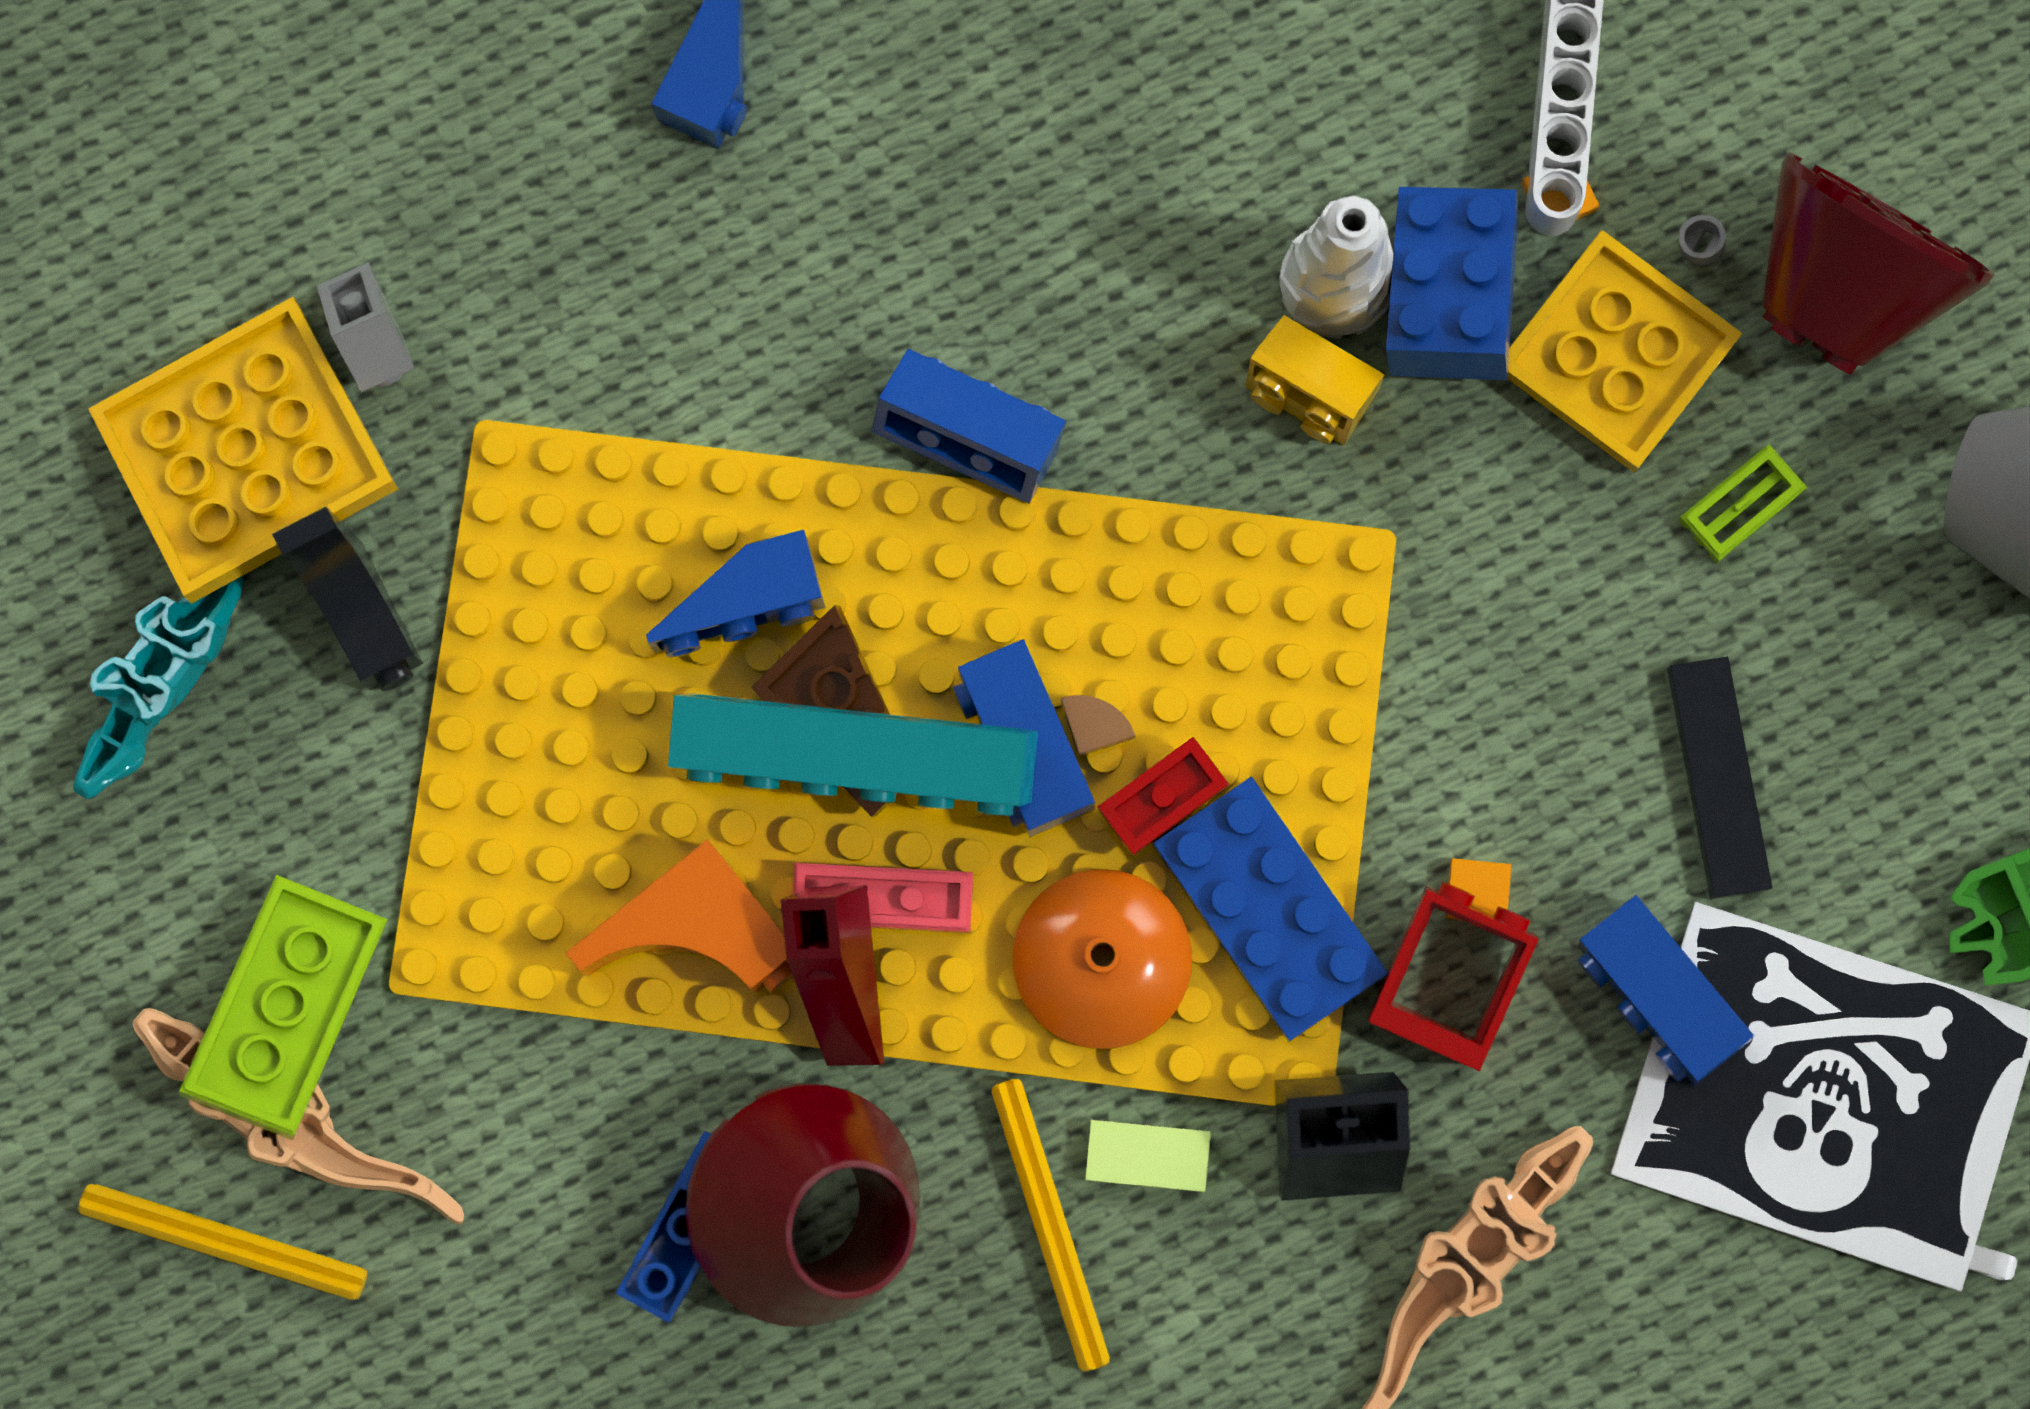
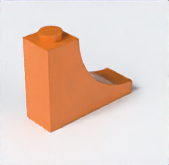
M708 839L566 952L578 970L587 976H590L612 961L630 954L652 950H677L697 954L723 965L740 977L754 993H757L764 986L769 993H772L793 977L786 958L783 931Z

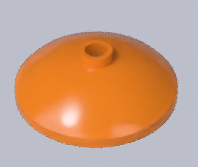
M1097 869L1082 871L1060 879L1049 886L1032 902L1025 912L1016 932L1013 947L1014 977L1020 996L1029 1012L1046 1030L1058 1038L1077 1046L1093 1049H1113L1131 1045L1145 1039L1161 1028L1179 1007L1187 990L1192 968V949L1188 931L1173 903L1151 883L1135 875L1117 870ZM1107 945L1113 950L1115 958L1110 965L1101 967L1092 961L1091 952L1096 946Z

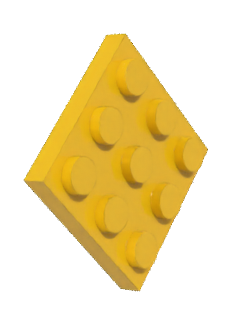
M1601 230L1510 346L1507 379L1635 473L1743 333L1605 231Z

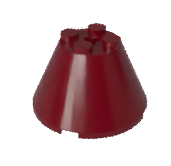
M1790 152L1784 158L1781 164L1762 303L1766 311L1762 317L1772 324L1771 329L1798 346H1802L1806 338L1813 341L1812 346L1823 353L1821 357L1843 372L1852 375L1858 365L1865 366L1987 286L1995 275L1989 268L1956 246L1953 248L1932 236V231L1839 176L1816 164L1810 170L1800 163L1803 158Z

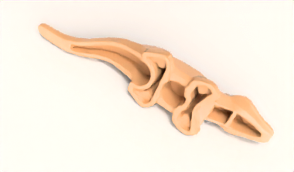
M143 1009L133 1020V1028L137 1036L149 1050L155 1064L166 1077L176 1081H184L205 1033L190 1022L174 1019L155 1009ZM318 1083L293 1140L187 1099L190 1108L194 1112L211 1119H221L247 1140L248 1155L253 1160L304 1172L327 1183L342 1187L393 1191L410 1195L429 1204L454 1224L461 1225L464 1221L462 1207L430 1179L405 1166L366 1155L344 1141L334 1131L330 1118V1106Z
M1581 1126L1568 1128L1552 1139L1539 1143L1525 1151L1516 1165L1514 1177L1507 1185L1503 1177L1485 1178L1476 1187L1469 1204V1209L1447 1232H1430L1425 1236L1416 1261V1269L1410 1280L1411 1282L1397 1305L1391 1321L1382 1369L1376 1386L1361 1409H1389L1403 1389L1420 1348L1438 1326L1450 1317L1465 1315L1472 1318L1498 1307L1502 1303L1503 1296L1501 1280L1520 1260L1531 1261L1551 1251L1557 1236L1555 1227L1551 1224H1546L1540 1216L1549 1205L1557 1202L1571 1189L1576 1181L1580 1167L1592 1149L1593 1137Z

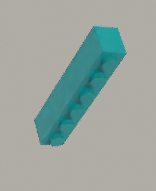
M688 693L674 695L668 767L687 769L686 779L692 781L722 782V775L726 773L744 775V786L753 788L779 789L780 780L802 782L801 792L808 794L835 796L837 795L838 786L859 788V799L868 801L895 802L896 793L919 795L918 805L923 807L953 809L954 801L957 799L977 802V812L1009 816L1013 815L1014 806H1022L1032 801L1038 730Z

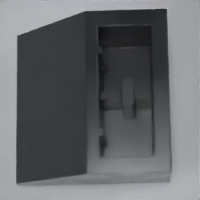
M1394 1072L1275 1080L1279 1197L1281 1201L1400 1192L1410 1152L1408 1089Z

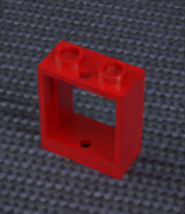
M1442 881L1438 891L1425 886L1387 971L1389 974L1385 976L1368 1014V1022L1480 1072L1539 938L1536 934L1527 931L1531 920L1500 906L1497 907L1493 916L1471 906L1475 895ZM1434 908L1515 943L1474 1036H1470L1393 1001Z

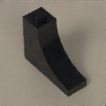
M327 506L273 533L272 536L281 554L292 565L315 599L346 653L360 682L370 690L379 686L381 691H389L408 682L413 677L411 669L423 664L362 541Z

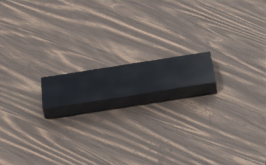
M1729 657L1670 665L1667 668L1710 900L1769 891L1773 887Z

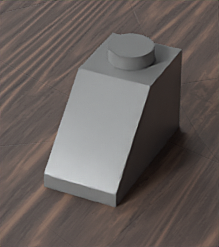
M369 262L316 286L331 336L361 392L374 386L385 387L398 381L405 372L414 369L407 344Z

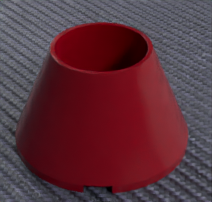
M802 1083L781 1086L756 1096L754 1102L740 1110L729 1121L724 1119L705 1143L692 1171L686 1200L687 1231L696 1262L701 1265L716 1291L727 1302L747 1315L770 1324L791 1327L814 1326L831 1322L856 1311L884 1289L904 1267L912 1251L920 1208L919 1179L914 1158L902 1133L893 1121L873 1103L855 1093L826 1084ZM851 1168L859 1189V1210L853 1229L841 1246L828 1256L815 1262L799 1264L792 1246V1224L802 1197L814 1183L825 1175L839 1169Z

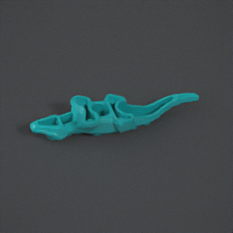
M244 575L192 604L185 597L175 602L166 596H161L135 615V624L140 639L124 659L112 657L102 663L91 675L90 686L92 692L96 696L104 697L112 707L104 725L93 732L87 743L83 759L73 783L75 793L87 800L93 799L117 780L128 778L142 766L145 758V744L148 742L151 730L159 724L160 720L183 702L197 684L208 663L216 659L220 653L231 623L230 617L242 595Z

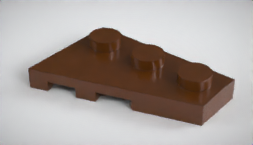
M834 605L751 687L763 701L890 714L839 605ZM844 787L871 817L877 816L890 803L859 799V788Z

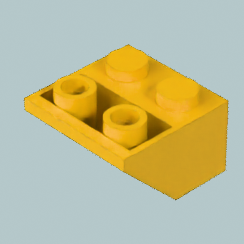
M1283 315L1252 355L1245 387L1253 391L1250 398L1263 409L1276 415L1285 410L1303 421L1300 428L1315 440L1324 444H1330L1332 440H1335L1344 446L1380 389L1385 374Z

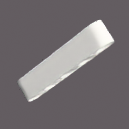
M1545 0L1529 164L1530 180L1525 211L1526 219L1530 226L1538 233L1547 236H1557L1571 228L1583 206L1586 196L1603 0ZM1562 30L1575 31L1581 36L1584 43L1578 46L1567 45L1560 40L1557 33ZM1557 84L1569 85L1576 90L1579 98L1573 101L1562 100L1555 95L1552 87ZM1557 138L1565 140L1571 145L1574 153L1569 156L1556 155L1549 149L1547 141ZM1551 190L1562 192L1567 196L1570 208L1562 212L1552 211L1544 205L1541 194Z

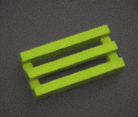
M1768 444L1685 512L1678 521L1685 529L1688 528L1694 535L1693 539L1700 547L1704 546L1710 553L1708 556L1717 564L1807 489V486L1771 445ZM1767 462L1774 471L1705 527L1699 520V517ZM1783 480L1789 488L1720 544L1714 535L1779 481Z

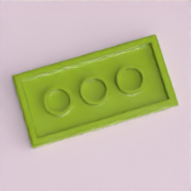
M276 875L179 1090V1096L293 1140L388 919Z

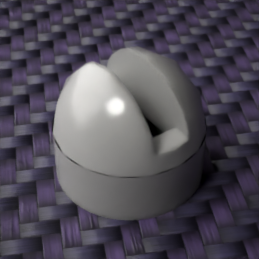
M1694 216L1688 219L1679 231L1680 251L1684 258L1692 264L1699 266L1713 264L1725 251L1726 232L1724 226L1712 216ZM1705 233L1713 234L1705 252H1696Z

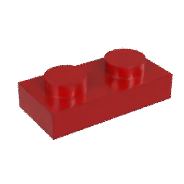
M1193 736L1097 806V810L1133 857L1225 790L1229 783Z

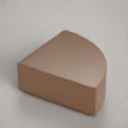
M1085 695L1061 698V704L1079 757L1135 739L1136 735L1129 721L1117 708L1108 702Z

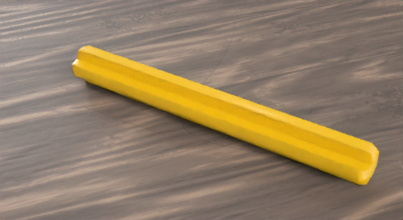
M1019 1079L1001 1082L992 1087L991 1093L1078 1367L1081 1371L1087 1372L1106 1366L1110 1360L1109 1353L1023 1084Z
M88 1184L79 1202L78 1211L81 1215L349 1300L359 1299L367 1281V1271L364 1268L102 1185Z

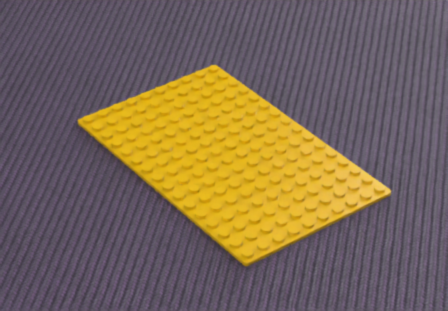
M482 420L476 424L472 440L389 987L395 994L820 1049L793 977L772 993H769L765 986L757 993H754L740 977L723 965L697 954L677 950H652L630 954L612 961L590 976H587L578 970L566 952L707 839L783 933L781 899L793 895L795 863L973 872L970 934L871 928L884 1057L1276 1107L1275 1080L1336 1076L1344 1005L1288 1042L1153 847L1154 842L1132 857L1099 813L1097 806L1194 736L1227 780L1229 786L1161 837L1252 776L1353 921L1396 537L1390 530L1042 487L1037 489L1032 501L1028 504L975 479ZM804 529L826 607L814 611L815 618L813 620L789 627H782L779 620L757 626L758 633L756 635L739 641L724 642L722 636L699 641L701 647L699 650L682 656L666 657L665 651L654 652L648 643L646 634L745 545ZM834 605H839L890 715L980 724L977 716L966 720L954 693L953 686L962 683L958 667L1024 639L1094 798L1095 810L1029 838L1024 824L1013 828L1006 815L977 812V802L955 799L953 809L930 808L918 805L919 795L900 793L896 797L895 802H890L877 816L871 817L842 786H838L837 795L828 796L801 792L802 782L780 780L779 789H763L744 786V775L723 773L722 782L686 779L687 769L668 767L674 695L696 693L763 701L751 687ZM1085 695L1108 702L1117 708L1129 721L1136 735L1135 739L1079 757L1061 704V698ZM1108 869L1126 872L1140 877L1158 888L1168 897L1181 915L1188 931L1192 949V968L1189 984L1179 1007L1172 1017L1161 1028L1145 1039L1131 1045L1113 1049H1093L1077 1046L1058 1038L1046 1030L1033 1017L1024 1004L1016 985L1013 970V947L1016 932L1032 902L1044 890L1060 879L1088 870ZM1098 945L1091 952L1092 961L1101 967L1110 965L1115 958L1113 950L1107 945Z

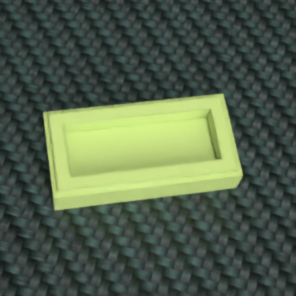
M1091 1120L1085 1180L1205 1192L1211 1132Z

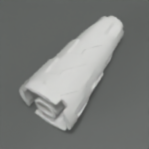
M1351 196L1330 201L1321 216L1316 219L1309 230H1306L1293 240L1283 259L1279 278V285L1283 296L1282 301L1297 323L1319 336L1342 339L1343 335L1354 333L1359 335L1377 324L1389 307L1393 251L1387 225L1379 210L1369 200Z

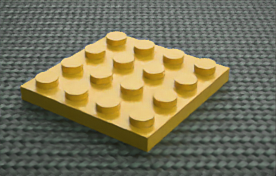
M294 297L285 300L88 408L183 596L191 604L281 555L272 536L273 533L326 506L342 521L398 490L382 457Z

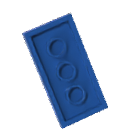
M1252 776L1153 843V847L1288 1042L1389 974Z

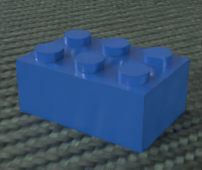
M1399 187L1386 342L1390 376L1507 380L1518 233L1517 190Z

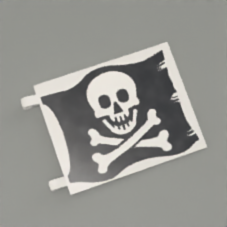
M1694 902L1681 943V949L1754 1034L1751 1042L1696 1086H1693L1686 1076L1677 1082L1668 1073L1655 1055L1662 1047L1652 1037L1610 1175L1956 1291H1962L1968 1269L1997 1280H2011L2016 1270L2017 1259L2011 1255L1975 1244L2030 1062V1010Z

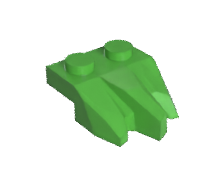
M2030 848L1968 872L1950 897L1956 906L1970 908L1976 916L1973 920L1950 932V953L1976 950L1990 952L1992 961L1983 969L1984 986L2016 983L2030 979Z

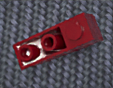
M867 885L811 887L782 898L781 909L787 962L826 1065L884 1064Z

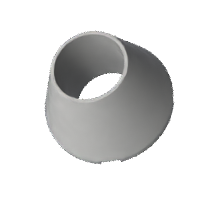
M2030 405L1979 414L1973 419L1965 433L1955 460L1944 516V532L1947 541L2029 599Z

